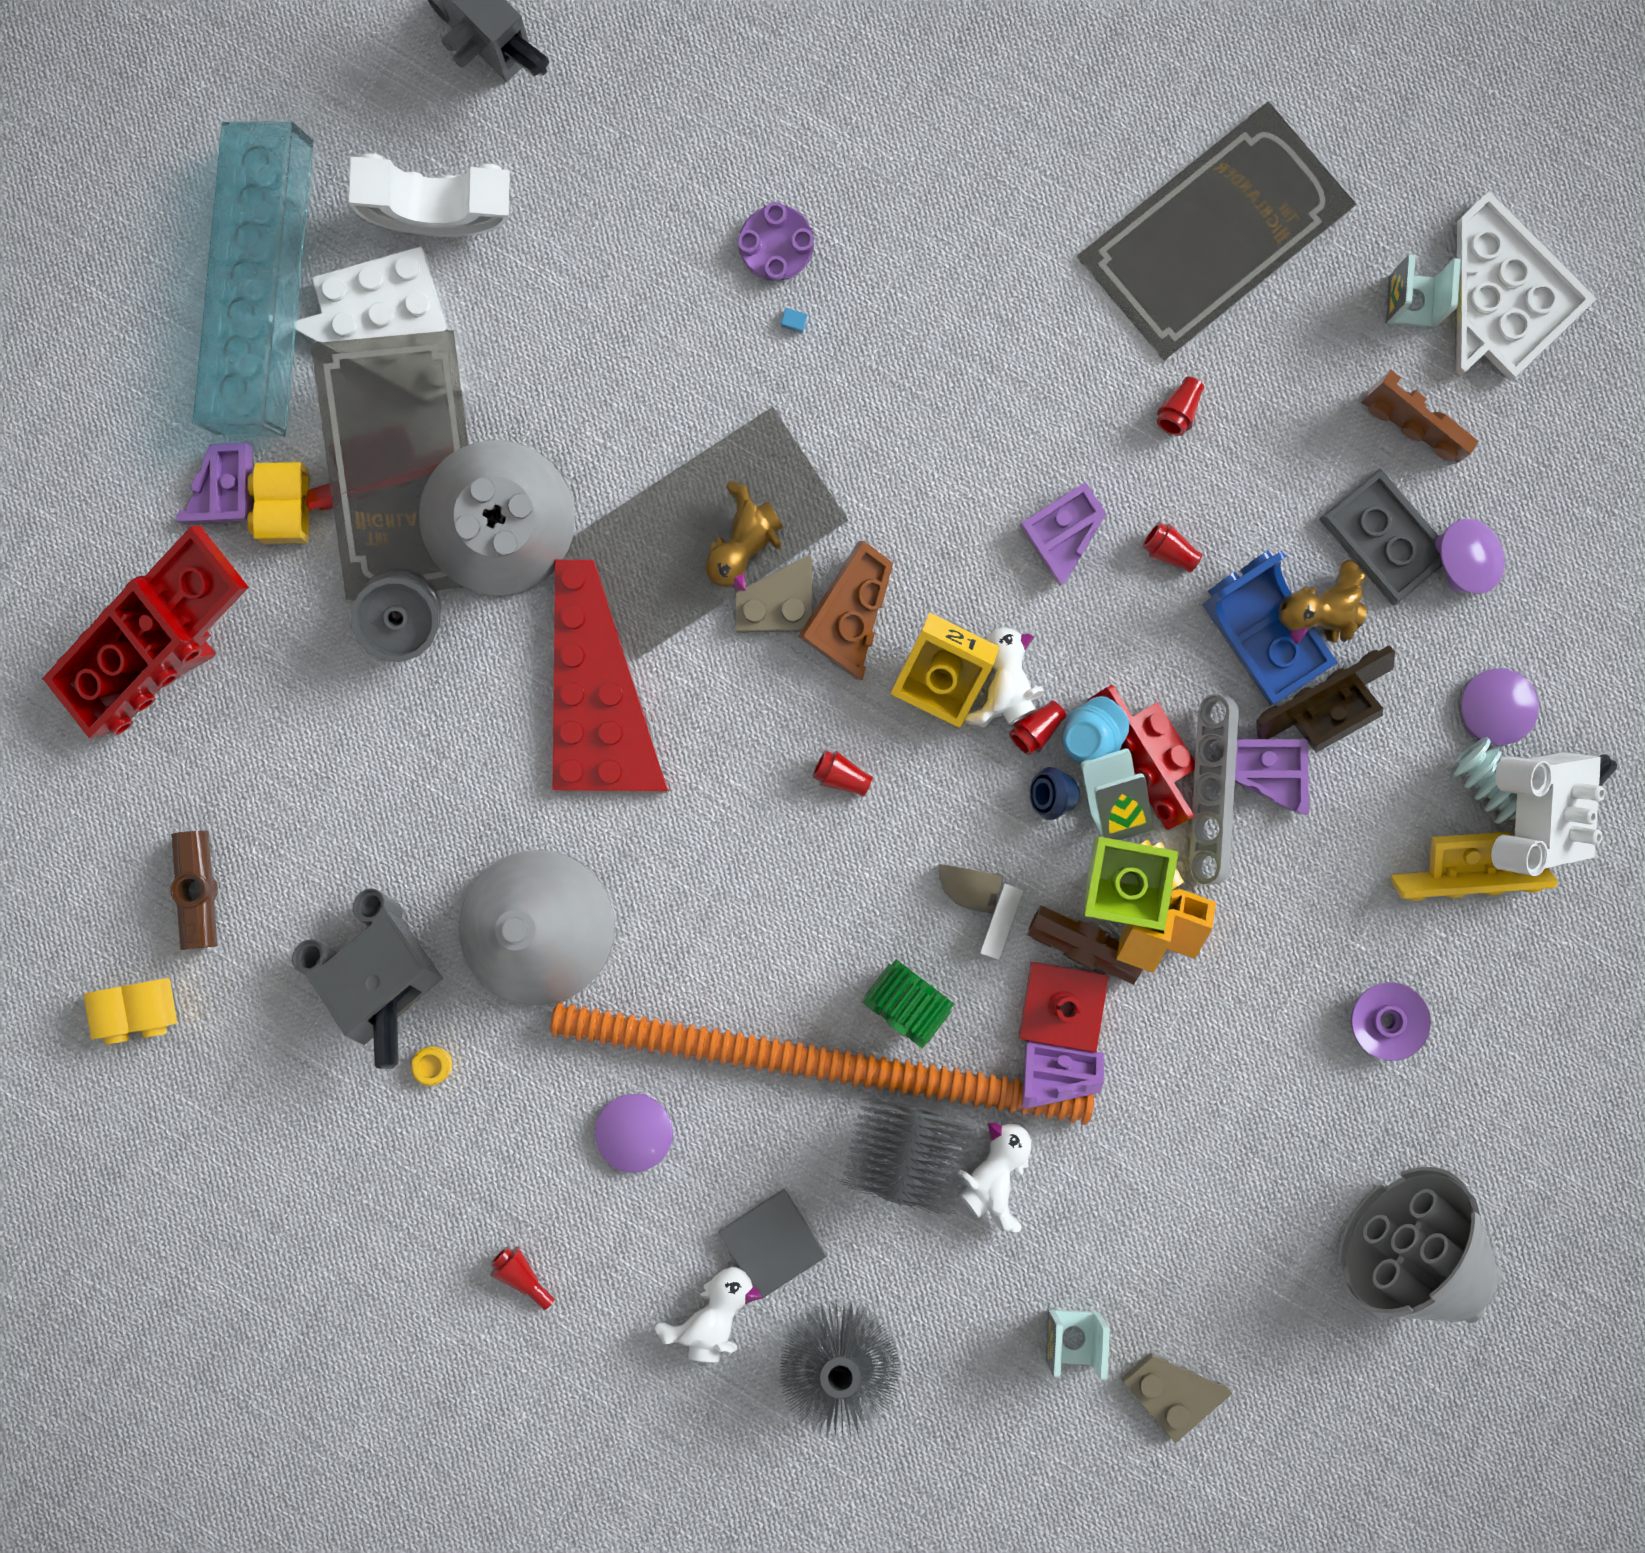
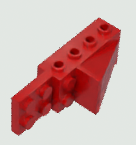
M200 525L190 526L145 576H138L126 584L121 593L102 611L88 629L79 636L78 640L57 660L56 664L42 679L89 739L110 733L113 736L119 735L132 726L133 721L131 719L138 712L145 710L155 702L156 698L154 695L161 688L168 686L181 675L207 662L216 655L215 651L206 641L211 636L208 630L240 598L249 586Z

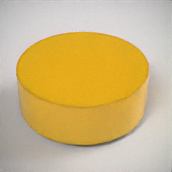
M428 1046L419 1050L411 1061V1072L414 1078L426 1086H434L445 1081L452 1071V1059L449 1053L439 1046Z

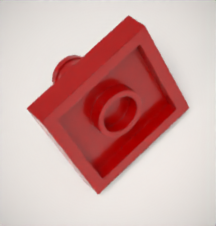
M1031 962L1018 1038L1097 1052L1109 975Z

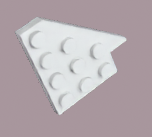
M1490 191L1457 221V259H1461L1457 305L1456 372L1461 376L1477 360L1485 355L1511 381L1597 298Z
M422 246L312 277L322 313L291 322L292 328L296 332L336 354L437 345L438 353H448L453 396L465 394L426 254ZM432 351L347 359L428 404L448 398L443 359L433 360Z

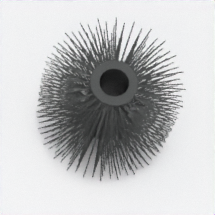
M879 1100L870 1105V1107L880 1108H874L866 1112L875 1115L863 1119L867 1120L865 1121L867 1124L859 1127H863L860 1129L867 1128L865 1130L869 1131L857 1136L865 1137L861 1139L868 1142L858 1145L865 1148L855 1152L864 1155H859L862 1157L852 1159L860 1161L856 1163L863 1164L853 1167L857 1168L853 1170L862 1172H857L860 1174L850 1176L858 1179L852 1180L854 1182L848 1183L851 1185L847 1186L860 1188L855 1190L866 1191L858 1193L878 1195L872 1197L883 1198L899 1204L900 1207L901 1205L910 1207L919 1205L931 1211H940L938 1209L947 1207L949 1203H940L949 1200L942 1198L945 1197L942 1195L952 1193L949 1191L953 1189L943 1188L955 1186L952 1185L955 1183H951L955 1181H950L948 1178L952 1179L961 1175L953 1174L957 1172L952 1170L960 1167H956L959 1165H955L952 1162L962 1159L954 1156L965 1152L961 1151L964 1149L951 1146H961L967 1143L963 1142V1140L959 1141L961 1139L955 1137L966 1138L970 1136L966 1135L969 1133L962 1134L964 1132H960L961 1129L968 1125L951 1121L955 1119L939 1117L942 1115L903 1104L899 1106Z
M836 1300L837 1340L830 1304L829 1317L832 1333L822 1305L821 1315L823 1324L818 1313L814 1316L815 1319H810V1324L806 1321L805 1327L798 1322L801 1325L799 1327L802 1329L800 1331L804 1335L797 1330V1334L794 1337L801 1342L797 1341L799 1344L795 1343L796 1345L791 1344L796 1348L791 1346L788 1347L792 1349L785 1348L791 1352H784L792 1355L783 1354L788 1357L781 1356V1358L790 1360H781L784 1362L780 1363L790 1366L780 1367L793 1368L780 1369V1371H784L781 1373H791L780 1376L785 1377L781 1380H786L780 1383L790 1382L783 1386H787L786 1388L792 1387L784 1391L792 1390L783 1396L797 1394L791 1399L801 1397L797 1401L802 1400L798 1405L803 1402L808 1405L803 1410L807 1417L813 1410L816 1416L814 1420L816 1426L819 1422L823 1427L825 1419H827V1439L834 1408V1434L836 1438L839 1399L841 1403L842 1436V1399H844L851 1437L848 1406L858 1434L857 1415L862 1425L865 1424V1419H872V1417H867V1410L869 1411L868 1414L870 1413L874 1418L875 1416L871 1413L872 1409L875 1413L877 1412L881 1415L873 1402L876 1401L882 1408H886L882 1405L885 1404L882 1402L885 1400L880 1397L884 1396L879 1392L893 1395L883 1389L897 1390L888 1386H895L888 1382L897 1383L894 1381H901L890 1378L898 1377L895 1375H901L895 1371H887L895 1369H886L900 1367L896 1366V1364H888L893 1363L890 1361L899 1362L896 1360L899 1357H894L898 1354L889 1355L897 1352L893 1351L896 1348L885 1351L893 1347H888L892 1344L888 1343L891 1340L883 1343L889 1338L884 1340H878L881 1336L876 1338L882 1333L880 1331L882 1325H879L872 1332V1328L875 1325L874 1320L866 1328L865 1324H862L864 1320L862 1315L860 1318L856 1314L855 1317L853 1316L852 1302L846 1327L845 1305H843L841 1337L839 1340ZM879 1328V1330L872 1337H870ZM840 1365L847 1367V1369H845L844 1371H835L832 1369ZM801 1376H807L805 1378L795 1379Z

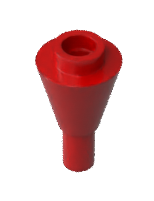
M519 1246L514 1247L512 1250L505 1247L492 1260L490 1265L494 1269L490 1274L491 1277L524 1295L527 1294L544 1311L552 1305L555 1298L538 1283V1278Z

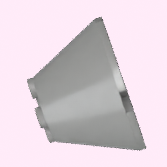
M486 440L469 444L456 450L436 467L429 477L421 496L419 524L422 539L430 557L450 579L467 589L479 593L508 595L530 589L541 583L555 571V559H564L574 532L575 515L572 497L558 470L538 452L510 441ZM496 506L502 507L501 514L506 517L505 523H497L494 528H491L488 525L489 519L486 518L487 512L493 510Z
M1435 1167L1408 1169L1400 1172L1402 1178L1387 1187L1379 1184L1358 1205L1349 1219L1341 1238L1338 1264L1343 1267L1345 1282L1342 1285L1349 1297L1366 1311L1379 1316L1446 1322L1466 1321L1468 1323L1480 1320L1484 1314V1308L1491 1301L1497 1284L1501 1281L1502 1271L1495 1263L1481 1214L1472 1191L1454 1174Z

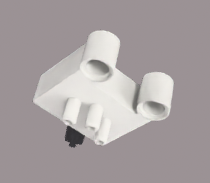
M1566 752L1528 759L1511 756L1502 758L1496 768L1495 778L1497 787L1501 791L1517 793L1515 836L1503 834L1496 839L1491 853L1493 865L1500 870L1537 876L1545 868L1594 858L1595 845H1598L1602 840L1601 831L1596 829L1598 802L1605 796V790L1602 785L1616 771L1617 762L1612 760L1607 754L1597 757Z

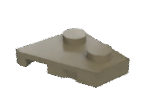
M805 556L747 586L746 591L736 592L737 633L802 631L813 613L812 556Z
M1152 1353L1147 1355L1121 1378L1123 1383L1175 1444L1232 1394L1226 1385L1206 1379L1192 1370L1176 1366Z

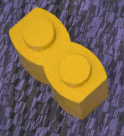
M302 462L255 463L253 474H249L248 491L255 501L253 511L248 513V530L250 534H254V539L261 544L308 543L310 518L306 497L307 491L310 489L309 469Z
M170 977L83 993L91 1040L103 1038L105 1045L128 1041V1033L141 1031L142 1038L166 1034V1026L177 1023Z

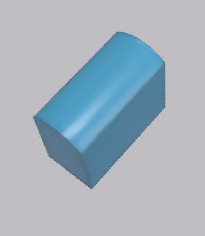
M785 308L781 327L803 333L808 314Z

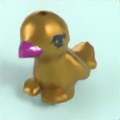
M730 481L727 483L726 488L736 500L737 512L732 523L731 539L725 543L724 539L718 536L717 543H711L705 567L707 576L714 584L746 591L745 571L747 562L752 555L764 549L769 543L776 549L782 548L781 541L775 532L784 527L769 501L757 507L751 500L746 485Z
M1344 561L1340 566L1335 586L1324 591L1318 597L1315 595V587L1308 589L1307 586H1304L1299 591L1286 596L1280 603L1279 620L1290 631L1291 639L1295 644H1298L1307 631L1314 626L1325 629L1326 640L1336 643L1339 639V634L1342 642L1353 639L1354 633L1364 623L1367 615L1366 606L1359 602L1363 594L1360 585L1365 580L1366 574L1360 571L1354 561Z

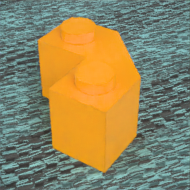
M1182 889L1173 890L1165 931L1125 924L1121 932L1116 960L1154 973L1167 949L1195 959L1213 929L1216 902Z

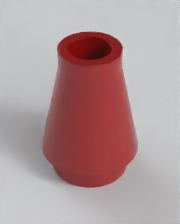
M1185 377L1181 385L1158 409L1157 425L1166 433L1174 436H1182L1185 431L1190 430L1201 394L1205 389L1204 384L1194 377Z
M1158 522L1151 529L1142 546L1148 551L1149 557L1182 568L1188 573H1191L1197 567L1203 555L1171 524L1164 525L1161 522Z
M1051 700L1042 708L1015 722L1014 729L1009 732V735L1014 744L1025 754L1031 755L1034 751L1040 752L1060 723L1066 718L1067 714L1061 705Z
M825 750L813 773V778L820 781V786L855 793L862 797L867 793L873 776L865 773L838 751L831 753Z

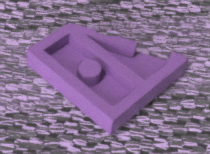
M1084 482L1021 522V529L1059 587L1065 584L1107 513L1087 483Z
M1027 1040L1024 1050L1022 1108H1032L1101 1093L1104 1083V1053Z

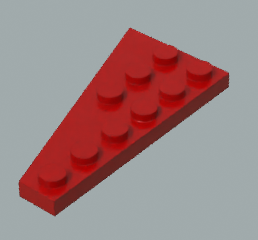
M555 559L552 790L669 791L594 560Z

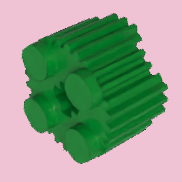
M895 959L892 965L888 964L861 1001L877 1015H881L887 1020L886 1023L896 1031L908 1037L922 1049L938 1031L955 1005L897 959Z

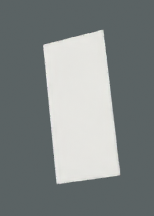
M1004 883L980 952L981 954L1000 959L1023 890Z

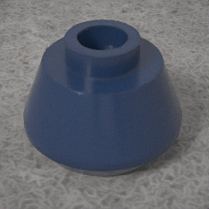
M1046 767L1040 770L1030 786L1032 807L1046 820H1055L1072 811L1080 797V790L1075 779L1054 767Z

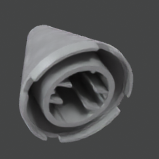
M522 851L493 863L472 884L460 913V944L471 971L493 993L519 1004H552L579 993L603 970L614 944V910L605 887L602 886L589 868L581 862L567 855L552 851Z

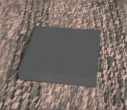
M785 1188L718 1232L741 1270L746 1272L750 1278L752 1286L760 1292L762 1299L824 1259L827 1255Z

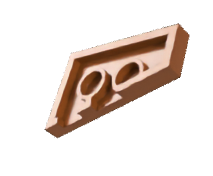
M1392 369L1368 390L1361 401L1362 404L1369 407L1368 411L1374 417L1383 421L1390 420L1401 427V432L1405 436L1415 441L1422 440L1434 448V453L1444 460L1460 462L1472 453L1479 442L1446 414L1429 411L1425 403L1427 398L1420 392L1413 390L1409 393L1397 384L1401 377Z
M865 541L857 542L798 635L800 639L856 680H863L866 654L868 647L872 646L875 632H872L878 609L882 608L893 562Z

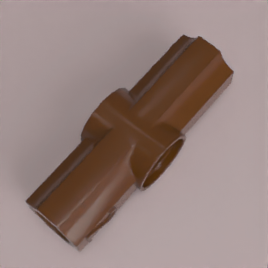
M209 831L173 833L171 837L175 879L171 885L170 892L172 899L177 904L180 950L216 947L218 943L214 900L218 894V886L212 877ZM194 880L201 887V893L196 900H193L188 892L189 886Z
M1042 905L1039 906L1034 914L1026 934L1033 940L1063 952V956L1093 970L1098 968L1132 985L1140 977L1143 969L1116 960L1119 941L1111 938V934L1081 920L1076 922Z

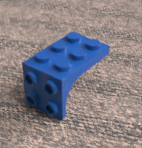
M1267 550L1240 569L1242 577H1239L1235 571L1221 580L1216 586L1208 590L1211 598L1202 604L1270 706L1275 705L1338 663L1314 627L1307 631L1298 644H1295L1291 639L1290 631L1279 620L1280 603L1286 596L1292 594L1281 571V561L1286 558L1282 550L1274 556Z

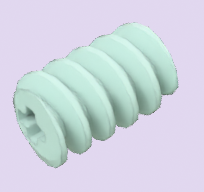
M1484 737L1464 750L1455 759L1454 762H1458L1459 766L1453 775L1455 777L1466 773L1469 775L1464 788L1468 789L1478 785L1480 789L1474 796V799L1478 801L1488 797L1490 801L1484 810L1487 813L1499 809L1501 812L1494 822L1500 824L1516 818L1517 793L1501 791L1497 787L1495 774L1501 752L1498 748L1486 751L1491 741L1488 737Z

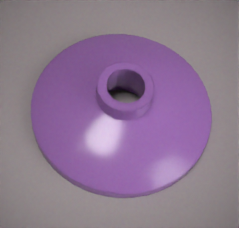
M1384 982L1368 988L1359 996L1352 1010L1351 1026L1356 1041L1368 1054L1382 1060L1398 1061L1412 1056L1424 1045L1430 1032V1013L1425 1001L1415 990L1400 983ZM1389 1013L1392 1017V1024L1384 1028L1381 1024V1017Z

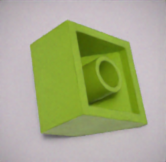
M1094 837L1087 873L1084 916L1165 931L1179 851L1104 837Z

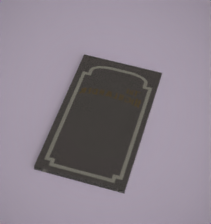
M1268 101L1078 254L1077 258L1155 349L1159 357L1166 361L1353 209L1356 203Z
M445 329L439 332L311 343L346 600L355 601L362 586L371 577L391 568L409 569L420 574L436 590L464 588L444 574L430 557L423 542L419 524L421 496L429 477L446 457L456 450L469 445L454 330Z
M773 407L572 537L567 552L572 555L574 560H594L596 562L612 617L633 648V653L639 658L734 597L736 592L739 591L734 587H722L714 584L707 576L705 567L711 543H717L718 536H721L725 543L731 539L732 523L737 512L736 500L726 488L728 482L735 481L746 485L750 498L757 507L769 501L784 527L775 532L781 541L782 548L776 549L769 543L764 549L752 555L747 562L745 571L746 587L757 582L848 522L846 513L841 510L779 417L778 411Z

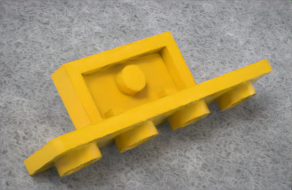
M1508 831L1431 837L1429 872L1392 874L1391 884L1401 898L1420 901L1426 899V897L1434 896L1461 898L1465 894L1484 893L1487 895H1500L1505 891L1519 890L1536 893L1543 889L1556 888L1558 879L1548 868H1545L1537 876L1497 869L1492 862V847L1499 836L1503 834L1511 835Z

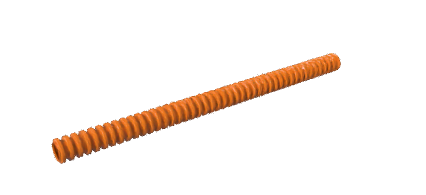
M558 1002L554 1007L551 1017L550 1032L552 1037H558L559 1034H563L564 1039H570L571 1036H575L576 1041L588 1038V1043L600 1040V1045L612 1042V1047L624 1044V1049L636 1046V1051L648 1048V1053L660 1050V1055L672 1052V1057L684 1054V1059L696 1056V1061L708 1058V1063L720 1060V1065L732 1062L733 1067H737L738 1064H744L745 1069H749L750 1066H756L757 1071H761L762 1068H768L769 1073H773L774 1070H780L781 1075H785L786 1072H792L793 1077H798V1074H804L805 1079H810V1076H816L817 1081H822V1078H828L829 1083H834V1080H840L841 1085H846V1082H852L853 1087H858V1084H864L865 1089H870V1086H876L877 1091L888 1088L889 1093L900 1090L901 1095L912 1092L913 1097L924 1094L925 1099L936 1096L937 1101L948 1098L949 1103L960 1100L961 1105L972 1102L973 1107L984 1104L985 1109L996 1106L998 1111L1008 1108L1010 1113L1020 1110L1022 1115L1032 1112L1034 1117L1044 1114L1046 1119L1056 1116L1058 1121L1068 1118L1070 1123L1080 1120L1082 1125H1087L1091 1121L1093 1113V1094L1032 1108H1022L1023 1083H1020L1019 1078L1008 1081L1007 1076L996 1079L995 1074L984 1077L983 1072L972 1075L971 1070L959 1073L958 1068H954L953 1071H947L946 1066H942L941 1069H935L934 1064H930L929 1067H923L922 1062H917V1065H911L910 1060H906L905 1063H899L898 1058H894L893 1061H887L886 1056H882L881 1059H875L874 1054H870L869 1057H863L862 1052H858L857 1055H851L850 1050H846L845 1053H839L838 1048H834L833 1051H827L826 1046H822L821 1049H815L814 1044H810L809 1047H803L802 1042H798L797 1045H791L790 1040H786L785 1043H779L778 1038H774L773 1041H767L766 1036H762L761 1039H755L754 1034H750L749 1037H743L742 1032H738L737 1035H731L730 1030H726L724 1034L719 1033L718 1028H714L712 1032L707 1031L706 1026H702L700 1030L695 1029L694 1024H690L688 1028L683 1027L682 1022H678L676 1026L671 1025L670 1020H666L664 1024L659 1023L658 1018L648 1021L646 1016L636 1019L634 1014L624 1017L622 1012L612 1015L610 1010L600 1013L598 1008L588 1011L586 1006L576 1009V1005L570 1004L569 1007H564V1003Z

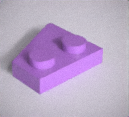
M246 442L210 444L202 460V469L195 475L190 489L194 490L185 511L179 510L177 522L182 524L247 522L248 513L252 511V497L248 491V476L253 474V446Z
M1237 739L1235 783L1299 815L1309 814L1308 739Z

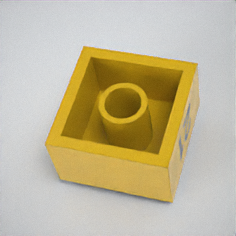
M929 613L890 694L961 728L994 665L1000 646Z

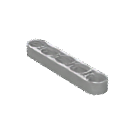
M1217 694L1208 695L1202 700L1199 705L1192 807L1194 816L1192 817L1189 869L1192 878L1204 885L1220 884L1226 879L1230 870L1239 712L1238 706L1232 698ZM1221 701L1226 708V714L1221 722L1215 723L1211 718V709L1214 704ZM1219 740L1223 745L1224 752L1221 759L1214 762L1209 757L1208 750L1214 741ZM1216 779L1221 784L1222 790L1220 796L1212 801L1207 795L1206 788L1211 780ZM1213 817L1219 824V833L1215 838L1209 839L1204 832V826L1206 821ZM1208 856L1215 859L1217 863V871L1211 878H1207L1202 871V863Z

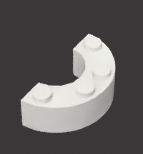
M362 154L360 157L350 156L349 204L352 210L365 220L399 232L437 237H460L482 234L499 228L508 219L510 170H502L501 167L494 164H482L478 167H470L467 173L460 176L444 175L440 178H427L416 172H403L395 167L391 160H385L376 154Z

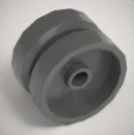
M391 568L375 574L362 586L351 609V627L357 642L370 655L384 661L404 662L421 655L431 646L441 621V602L436 589L424 576L409 569ZM392 611H398L403 615V617L400 616L399 619L396 620L393 619L390 615Z

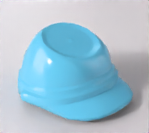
M1102 696L1092 698L1066 716L1067 720L1062 731V745L1064 751L1079 764L1086 760L1096 759L1119 751L1129 733L1130 723L1128 717L1113 700Z

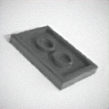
M1381 468L1319 518L1393 606L1398 604L1443 566L1440 553L1435 545L1438 534Z

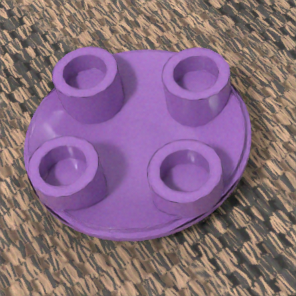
M772 202L748 217L740 231L738 245L744 264L753 274L765 280L783 281L796 276L807 266L814 250V236L809 222L800 212L779 202Z
M1462 519L1451 524L1443 534L1437 537L1436 549L1440 553L1442 565L1448 575V585L1453 591L1457 593L1466 591L1472 594H1482L1498 585L1504 573L1505 556L1498 537L1487 525L1474 519Z
M1495 668L1484 671L1467 682L1462 695L1461 712L1469 735L1479 739L1488 737L1491 741L1490 744L1507 745L1521 740L1532 730L1538 717L1539 704L1533 686L1525 677L1509 669Z
M643 1093L627 1094L612 1100L602 1110L595 1127V1140L600 1154L610 1165L625 1172H642L653 1168L666 1156L673 1140V1128L667 1111L659 1102Z

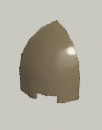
M939 864V880L944 892L956 904L970 910L993 914L997 894L999 895L1003 876Z

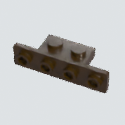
M1390 645L1379 651L1372 650L1353 666L1334 671L1328 676L1326 681L1313 688L1306 687L1300 690L1292 700L1279 707L1272 706L1266 709L1256 720L1257 737L1259 739H1270L1295 725L1302 736L1308 739V744L1314 752L1317 753L1382 717L1383 707L1365 685L1393 670L1395 650Z

